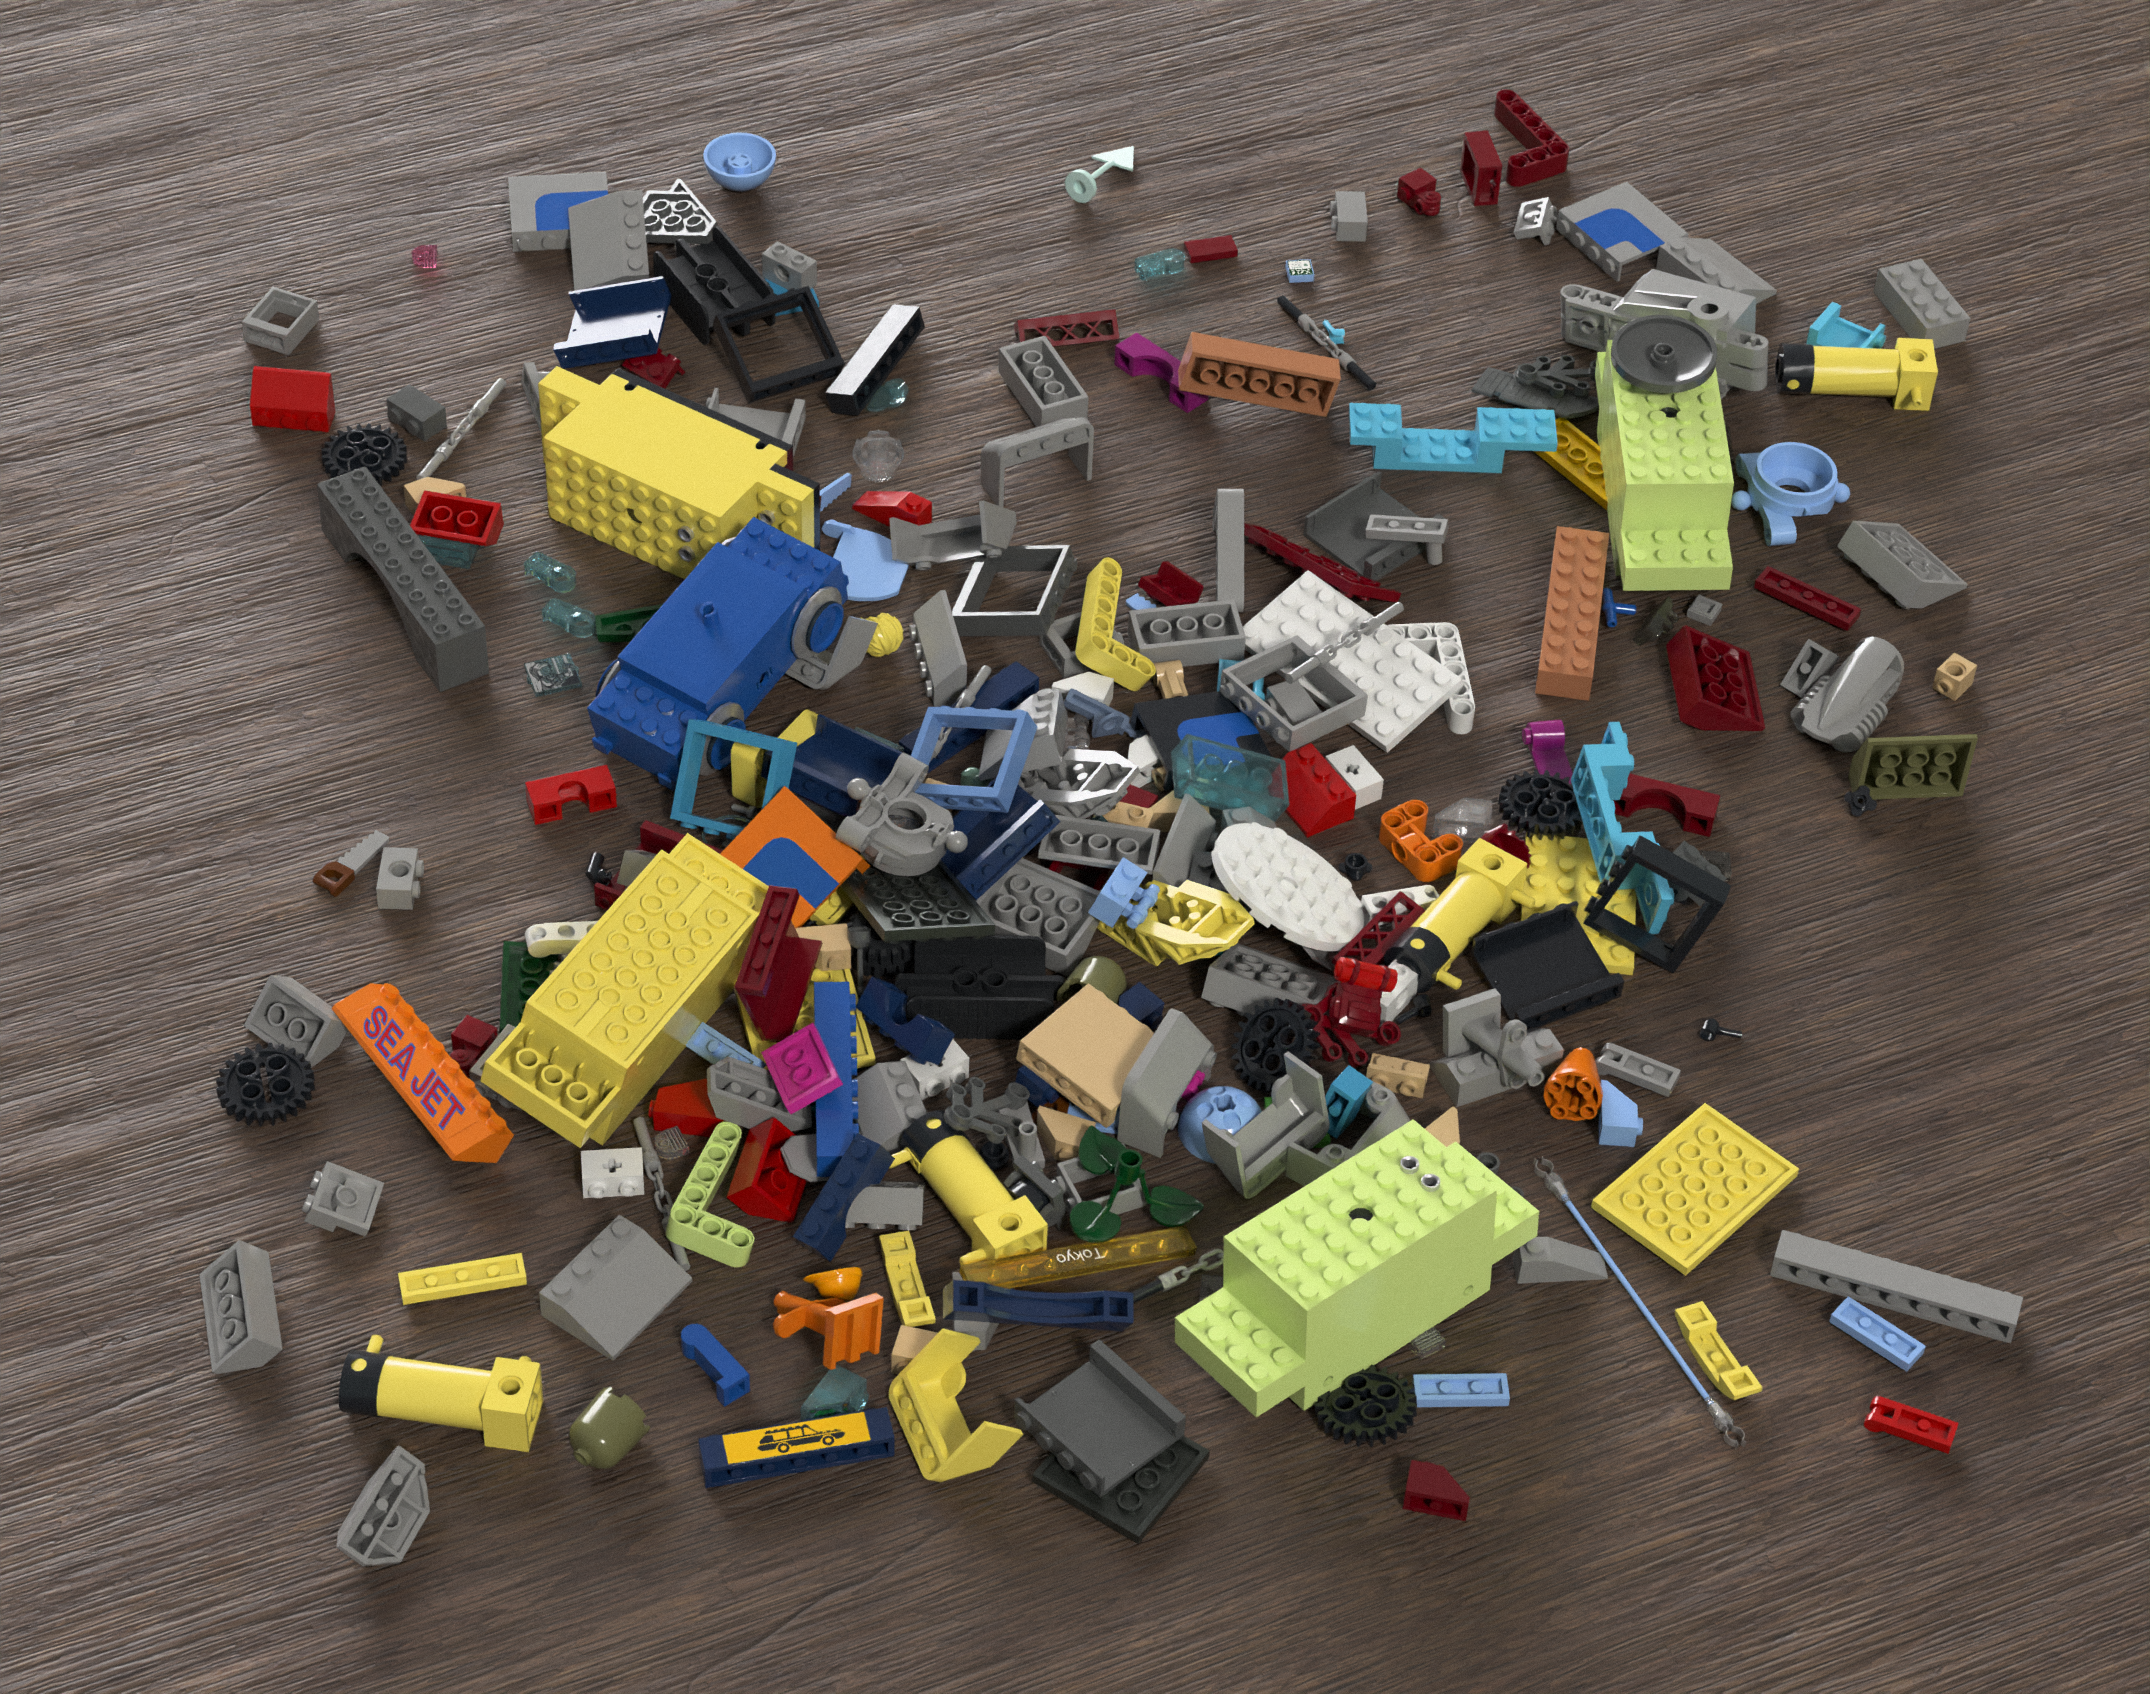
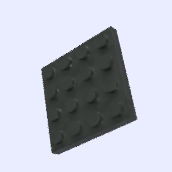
M1183 1436L1101 1498L1092 1490L1086 1489L1071 1470L1064 1469L1057 1457L1052 1453L1032 1474V1482L1139 1544L1209 1459L1210 1450Z

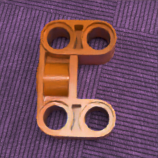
M1410 800L1382 815L1379 841L1417 880L1432 882L1457 869L1458 860L1462 855L1463 841L1454 834H1444L1430 841L1424 835L1428 817V806L1423 801Z

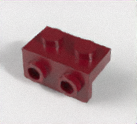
M659 347L657 354L628 358L622 364L629 372L664 389L676 373L681 376L685 373L680 366L681 361L670 353L667 356L663 355Z
M1168 561L1161 563L1157 574L1142 576L1138 584L1141 589L1146 591L1148 597L1159 600L1165 604V607L1198 603L1204 589L1201 583Z

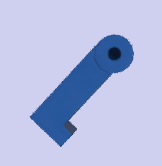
M690 1324L683 1328L681 1332V1350L683 1355L688 1359L695 1360L716 1384L717 1399L724 1407L750 1392L749 1373L704 1326Z

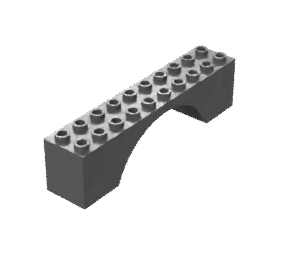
M366 466L318 483L317 490L323 533L345 563L359 557H364L378 573L400 613L417 662L439 692L489 674L485 625Z

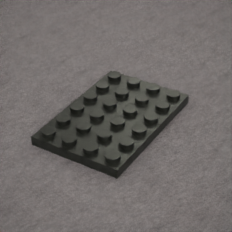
M865 860L870 867L863 874L856 869L840 885L881 939L887 943L898 944L903 940L927 942L929 939L939 938L953 941L957 937L982 939L984 936L995 935V923L956 879L942 860L930 871L915 876L890 874L876 868Z

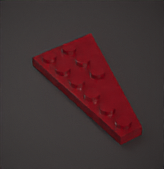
M1244 523V535L1249 537L1248 542L1256 546L1267 547L1265 551L1271 555L1283 556L1285 563L1294 567H1302L1301 572L1303 573L1309 570L1331 587L1339 588L1338 592L1346 597L1353 598V595L1365 601L1375 598L1398 602L1401 596L1400 592L1394 589L1379 588L1381 583L1359 576L1358 572L1323 555L1319 557L1309 553L1310 549L1287 542V538L1262 526Z

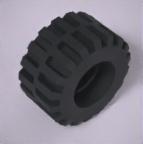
M859 909L857 914H853L850 917V922L847 924L848 929L859 926L871 928L870 944L863 948V975H874L878 979L881 977L890 979L893 978V975L904 973V970L909 971L913 968L916 941L903 940L898 944L879 941L882 940ZM851 946V964H854V969L857 970V949Z

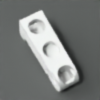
M1424 885L1362 895L1361 910L1364 914V927L1399 891L1403 892L1425 910L1439 897V894L1434 886ZM1400 902L1395 906L1396 915H1408L1411 912ZM1379 922L1378 925L1380 927V925H1385L1392 922Z
M598 921L533 925L525 932L528 951L531 956L538 958L546 957L550 954H569Z

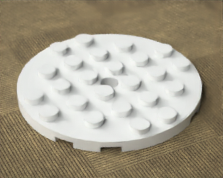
M1256 822L1251 824H1234L1225 828L1214 842L1215 848L1211 853L1212 862L1226 890L1236 901L1242 899L1252 909L1249 914L1267 928L1272 924L1284 931V938L1315 950L1340 951L1363 929L1364 914L1361 910L1362 904L1352 890L1351 882L1342 877L1319 854L1298 840L1288 836L1282 829H1272Z

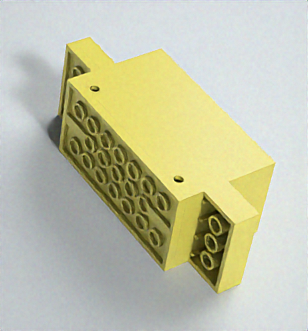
M688 833L669 854L661 850L526 1002L521 1022L485 1062L480 1082L579 1148L589 1138L603 1146L684 1050L685 1045L702 1022L706 1024L732 993L769 886Z

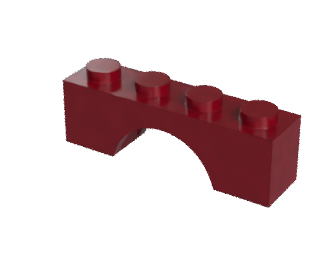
M1629 773L1627 787L1623 789L1620 800L1613 801L1616 815L1629 818L1638 810L1658 808L1674 815L1681 823L1683 831L1710 837L1721 795Z

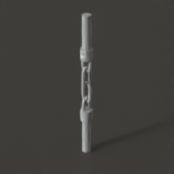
M499 378L483 398L477 400L472 406L468 417L463 419L451 434L450 439H447L436 449L434 456L417 475V480L430 477L439 465L449 458L453 453V449L464 437V434L489 410V405L506 386L505 380ZM468 421L469 425L465 429L463 426ZM457 433H461L457 439L454 438Z
M1396 602L1375 617L1363 621L1360 624V630L1351 629L1342 635L1339 644L1336 646L1326 645L1311 655L1309 660L1285 675L1286 681L1292 684L1313 669L1322 667L1337 656V650L1343 646L1351 648L1360 642L1361 634L1371 635L1382 624L1404 610V606L1402 603ZM1354 633L1353 637H1357V639L1348 644L1350 640H1345V638Z
M983 665L968 688L964 689L958 697L955 708H965L972 705L975 695L991 673L989 666ZM942 727L931 760L936 758L942 749L952 727H948L945 733L943 731L946 727Z
M638 1117L634 1119L633 1124L640 1147H642L643 1164L647 1176L654 1182L656 1190L654 1199L658 1210L664 1215L662 1226L664 1231H666L673 1202L669 1192L664 1190L662 1182L663 1170L658 1153L653 1148L645 1119ZM665 1195L668 1204L662 1208L660 1199ZM670 1241L676 1262L685 1271L689 1270L690 1264L685 1248Z

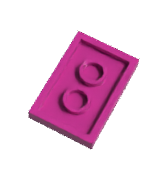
M814 1023L807 1025L761 1052L783 1103L790 1114L797 1112L843 1085Z

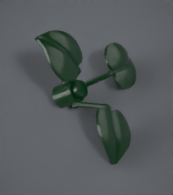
M1092 1125L1083 1135L1078 1151L1080 1164L1088 1172L1095 1175L1104 1174L1109 1170L1110 1173L1115 1175L1116 1182L1104 1208L1097 1202L1083 1201L1076 1204L1071 1210L1070 1225L1074 1235L1079 1239L1100 1243L1108 1241L1117 1235L1121 1227V1218L1109 1210L1113 1205L1120 1185H1131L1138 1178L1145 1202L1152 1204L1149 1213L1159 1224L1168 1227H1179L1188 1223L1203 1210L1204 1205L1196 1198L1170 1186L1154 1187L1151 1195H1149L1144 1177L1145 1170L1140 1169L1142 1165L1140 1153L1132 1149H1126L1122 1143L1103 1134Z

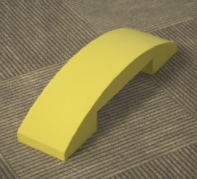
M903 1231L879 1235L890 1290L902 1324L915 1327L936 1323L929 1296L926 1297L916 1263V1252L910 1232Z
M1703 1301L1675 1309L1677 1322L1691 1352L1707 1377L1724 1395L1732 1400H1736L1762 1391V1386L1747 1365L1743 1367L1739 1365L1717 1333V1321Z

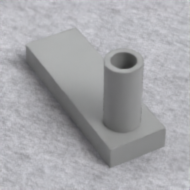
M525 362L521 383L541 431L538 383L551 371L538 372L534 362Z
M1370 514L1365 532L1366 539L1426 542L1427 562L1431 565H1438L1443 561L1442 543L1445 541L1449 526L1448 519Z
M1026 1102L1018 1110L1008 1107L998 1110L997 1113L1009 1117H1018L1023 1121L1019 1126L1018 1137L1011 1136L1008 1133L1005 1136L1012 1163L1019 1156L1023 1155L1030 1162L1035 1161L1041 1168H1045V1159L1037 1136V1126L1033 1123L1028 1103Z

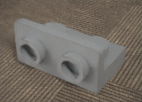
M1549 197L1521 203L1514 229L1517 240L1540 235L1544 245L1550 244L1551 236L1554 234L1555 221L1558 219V212L1556 207L1552 206Z

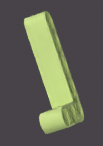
M725 1121L715 1127L672 1206L665 1233L666 1237L677 1245L726 1265L742 1267L749 1261L754 1242L753 1233L745 1227L706 1212L736 1157L742 1134L738 1125Z

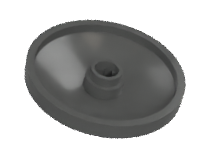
M1650 315L1634 319L1617 331L1612 341L1611 361L1617 373L1636 387L1657 393H1678L1694 389L1711 377L1716 367L1717 347L1711 335L1692 321L1670 315Z

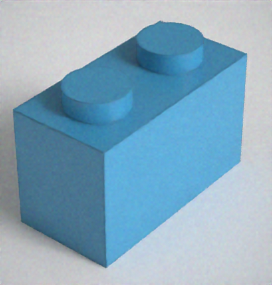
M1350 1065L1333 1081L1325 1096L1330 1124L1328 1133L1336 1139L1354 1121L1373 1084V1081Z

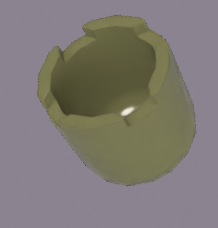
M1105 956L1085 958L1059 988L1057 1001H1060L1061 1005H1063L1089 983L1118 1005L1119 997L1125 993L1127 986L1125 973L1115 961Z
M603 1387L569 1429V1442L574 1451L573 1455L584 1466L590 1465L598 1469L614 1467L650 1430V1426L644 1425L642 1421L646 1417L642 1409L626 1394L621 1398L612 1394L613 1388Z

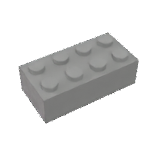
M1922 259L1878 269L1874 293L1910 338L1933 339L1934 349L1965 341L1970 317Z
M1046 336L999 348L998 372L1036 427L1066 418L1083 417L1087 419L1088 395Z
M1234 599L1129 611L1127 633L1131 648L1147 657L1152 663L1180 660L1182 667L1219 663V659L1244 660L1246 637Z

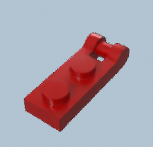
M1876 1396L1872 1399L1870 1404L1871 1413L1866 1415L1864 1426L1867 1430L1871 1432L1883 1431L1949 1454L1959 1424L1958 1422L1884 1397ZM1887 1414V1415H1890V1416H1893V1417H1892V1418H1889V1417H1886V1416H1884V1415Z

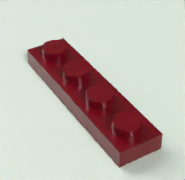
M1767 566L1755 580V589L1846 631L1860 617L1861 608L1770 566Z

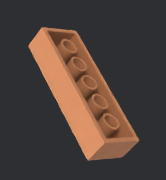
M1195 332L1190 334L1178 369L1179 390L1323 417H1326L1341 380L1339 359Z

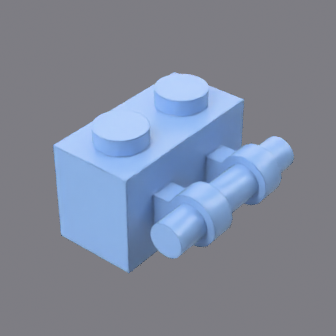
M1123 857L1088 913L1111 928L1114 927L1119 917L1123 915L1128 918L1127 925L1135 929L1145 921L1148 916V909L1157 902L1160 888L1155 884H1151L1148 889L1139 887L1148 872ZM1131 898L1138 902V905L1129 903Z

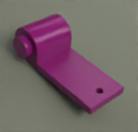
M1562 720L1528 722L1526 728L1522 729V740L1524 745H1528L1535 768L1542 775L1548 770L1550 776H1554L1558 772L1560 773V779L1570 777L1569 784H1572L1571 777L1573 773L1564 750L1565 730Z

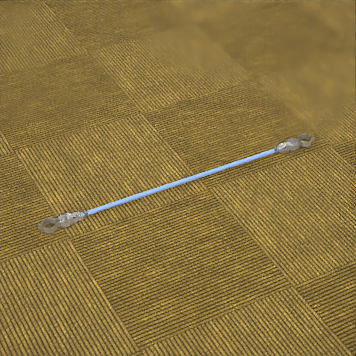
M1543 1156L1541 1158V1164L1551 1169V1173L1547 1174V1172L1538 1169V1160L1534 1158L1533 1164L1535 1165L1534 1171L1536 1175L1544 1178V1185L1547 1190L1552 1192L1558 1201L1569 1208L1701 1394L1707 1411L1713 1418V1424L1719 1431L1725 1432V1442L1730 1446L1736 1447L1737 1450L1738 1441L1730 1439L1727 1435V1431L1731 1430V1432L1741 1436V1446L1745 1447L1746 1441L1743 1440L1745 1437L1744 1431L1739 1427L1733 1426L1734 1420L1730 1413L1725 1411L1712 1396L1708 1395L1572 1204L1569 1192L1564 1186V1180L1558 1173L1553 1172L1554 1166L1552 1162L1543 1159Z

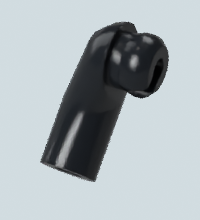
M596 852L591 854L585 874L594 885L598 882L607 886L612 880V873L610 871L608 873L605 872L606 868H602L605 858L602 854Z

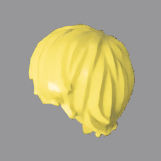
M883 612L877 615V617L870 616L866 618V620L878 623L866 652L875 657H882L895 652L903 640V629L898 619Z

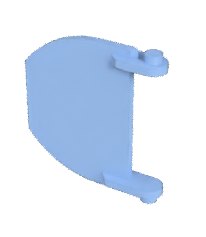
M833 519L824 522L822 527L823 533L840 539L833 558L841 561L843 573L848 576L849 584L846 586L847 600L878 601L899 594L909 565L892 560L890 539L868 530L837 522Z

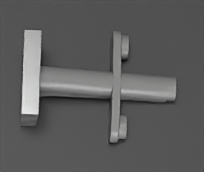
M1496 989L1443 1005V1052L1448 1058L1481 1047L1498 1060L1501 1081L1507 1087L1518 1089L1525 1082L1530 1086H1537L1543 1081L1544 1074L1541 1071V1065L1521 1048L1522 1041L1527 1036V1026L1520 1020H1512L1503 1027V1030L1500 1029L1501 995Z

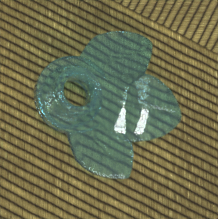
M902 379L889 380L885 383V386H880L871 398L872 401L867 407L868 411L879 412L885 410L888 406L893 408L900 406L906 400V395L909 392L908 386Z

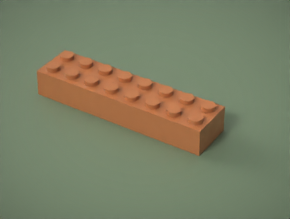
M1557 526L1535 694L1589 701L1609 533Z

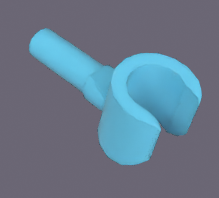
M1324 320L1323 325L1329 333V338L1335 344H1344V329H1334L1328 320Z

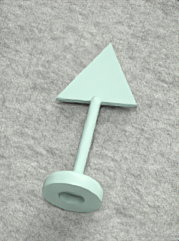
M1134 146L1093 155L1092 159L1106 164L1092 174L1080 169L1069 173L1065 180L1068 194L1075 201L1086 203L1096 195L1097 186L1095 179L1113 165L1133 172Z

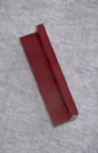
M1116 309L1017 320L1014 323L1015 334H1018L1019 343L1025 341L1024 333L1037 332L1041 337L1046 336L1053 347L1120 339ZM1111 323L1113 335H1102L1096 330V327L1100 324ZM1082 326L1090 330L1085 338H1078L1071 332L1074 327ZM1061 329L1066 333L1060 341H1054L1046 334L1049 330ZM1092 333L1097 335L1096 337H1090ZM1068 335L1072 338L1069 340H1065Z
M1399 891L1333 958L1331 963L1336 965L1340 957L1358 956L1359 961L1383 965L1386 950L1426 910ZM1400 902L1411 912L1408 915H1396L1395 906ZM1392 922L1393 930L1391 932H1380L1378 923ZM1362 939H1375L1376 948L1364 949Z

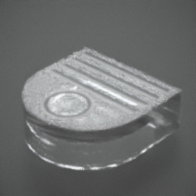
M678 1126L661 1131L656 1135L654 1147L659 1157L670 1160L689 1154V1146Z
M1431 1327L1410 1340L1408 1345L1418 1359L1421 1360L1445 1348L1446 1340L1434 1327Z

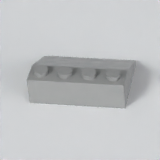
M642 190L617 191L568 208L574 291L649 279Z
M1677 237L1659 247L1656 269L1659 271L1756 297V304L1777 293L1775 288L1711 239Z
M1852 521L1837 546L1845 553L1844 557L1858 564L1862 568L1861 572L1864 575L1879 583L1878 587L1896 598V603L1904 609H1922L1966 589L1968 585L1900 524Z
M1045 688L1031 695L1012 710L1020 709L1027 711L1037 725V730L1022 772L1062 764L1068 716L1060 689L1052 690L1051 688ZM987 729L979 771L980 781L997 777L1013 730Z
M1021 858L976 900L996 925L995 935L993 936L1021 935L1041 938L1046 944V968L1066 977H1069L1082 959L1100 920L1088 913L1100 891L1024 858Z
M1237 943L1227 949L1209 966L1201 998L1208 1000L1213 1006L1229 1007L1236 1010L1239 1015L1246 1017L1247 1012L1255 1014L1256 1004L1264 1008L1265 1000L1274 1003L1275 998L1283 1001L1289 999L1300 1005L1307 1003L1316 1005L1324 998L1327 986L1337 983L1338 980L1332 975Z
M618 1215L539 1292L541 1316L614 1361L692 1283V1277L644 1229Z

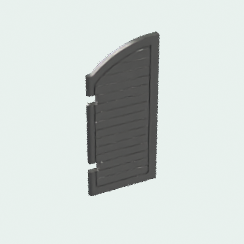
M1491 367L1485 370L1472 388L1474 393L1491 398L1493 395L1498 396L1499 400L1526 408L1554 410L1555 416L1565 419L1585 416L1599 409L1598 398L1589 395L1585 397L1577 396L1574 394V391L1566 389L1564 397L1556 398L1550 395V389L1535 383L1528 386L1522 385L1514 378V374Z

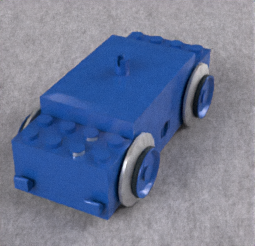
M755 517L748 522L736 537L725 540L722 544L717 542L618 655V659L612 662L602 674L597 686L596 698L587 707L596 735L592 739L594 748L606 755L610 751L657 776L661 785L673 791L677 784L689 719L707 720L746 730L744 721L797 658H810L816 653L826 650L832 644L842 626L844 618L842 605L848 599L846 586L849 584L848 576L843 573L841 561ZM706 735L699 775L707 776L718 769L727 767L731 763V749L734 741Z

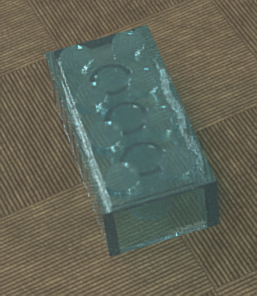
M1186 734L1171 752L1175 798L1183 799L1185 793L1190 794L1199 804L1220 810L1250 806L1274 822L1289 806L1285 760Z

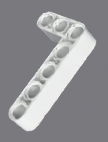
M1446 622L1387 625L1462 678L1463 686L1447 699L1443 705L1449 729L1456 734H1467L1470 732L1473 726L1475 703L1457 627Z

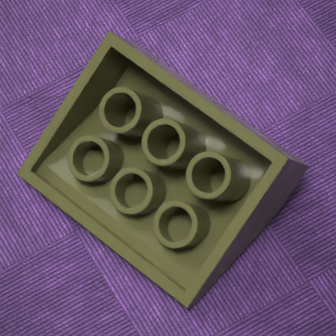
M1977 734L1867 738L1852 757L1848 774L1852 792L1857 791L1860 786L1864 785L1870 789L1869 794L1872 800L1963 796L1978 740Z

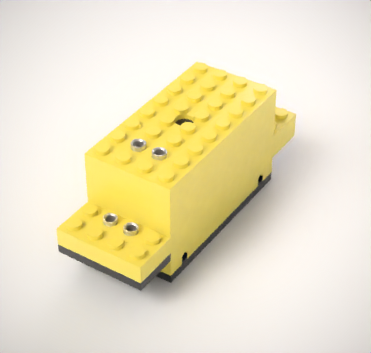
M558 366L538 383L543 460L546 467L550 518L629 553L642 561L655 565L664 571L679 576L684 580L717 542L722 544L725 540L736 537L753 517L820 551V483L793 472V445L619 368L601 385Z

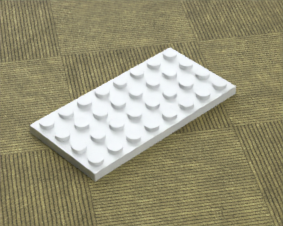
M1308 570L1243 626L1246 637L1245 650L1254 656L1298 635L1314 650L1319 651L1329 644L1336 646L1341 642L1343 634L1351 629L1360 630V624L1374 616ZM1382 624L1380 628L1376 629L1369 636L1361 634L1360 642L1351 648L1343 646L1337 650V656L1329 661L1368 695L1365 716L1348 725L1386 753L1463 686L1462 678L1385 624ZM1354 633L1345 638V640H1350L1348 644L1357 639V637H1353ZM1291 664L1276 671V673L1285 678V675L1296 667ZM1305 675L1298 679L1309 696L1327 710L1338 705L1337 702Z

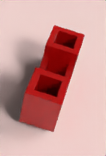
M607 765L525 782L526 800L535 825L561 820L562 805L571 800L585 803L589 813L617 807L616 787Z

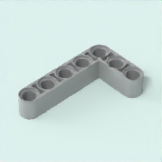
M1217 488L1213 508V531H1216V601L1234 599L1238 612H1243L1244 489Z

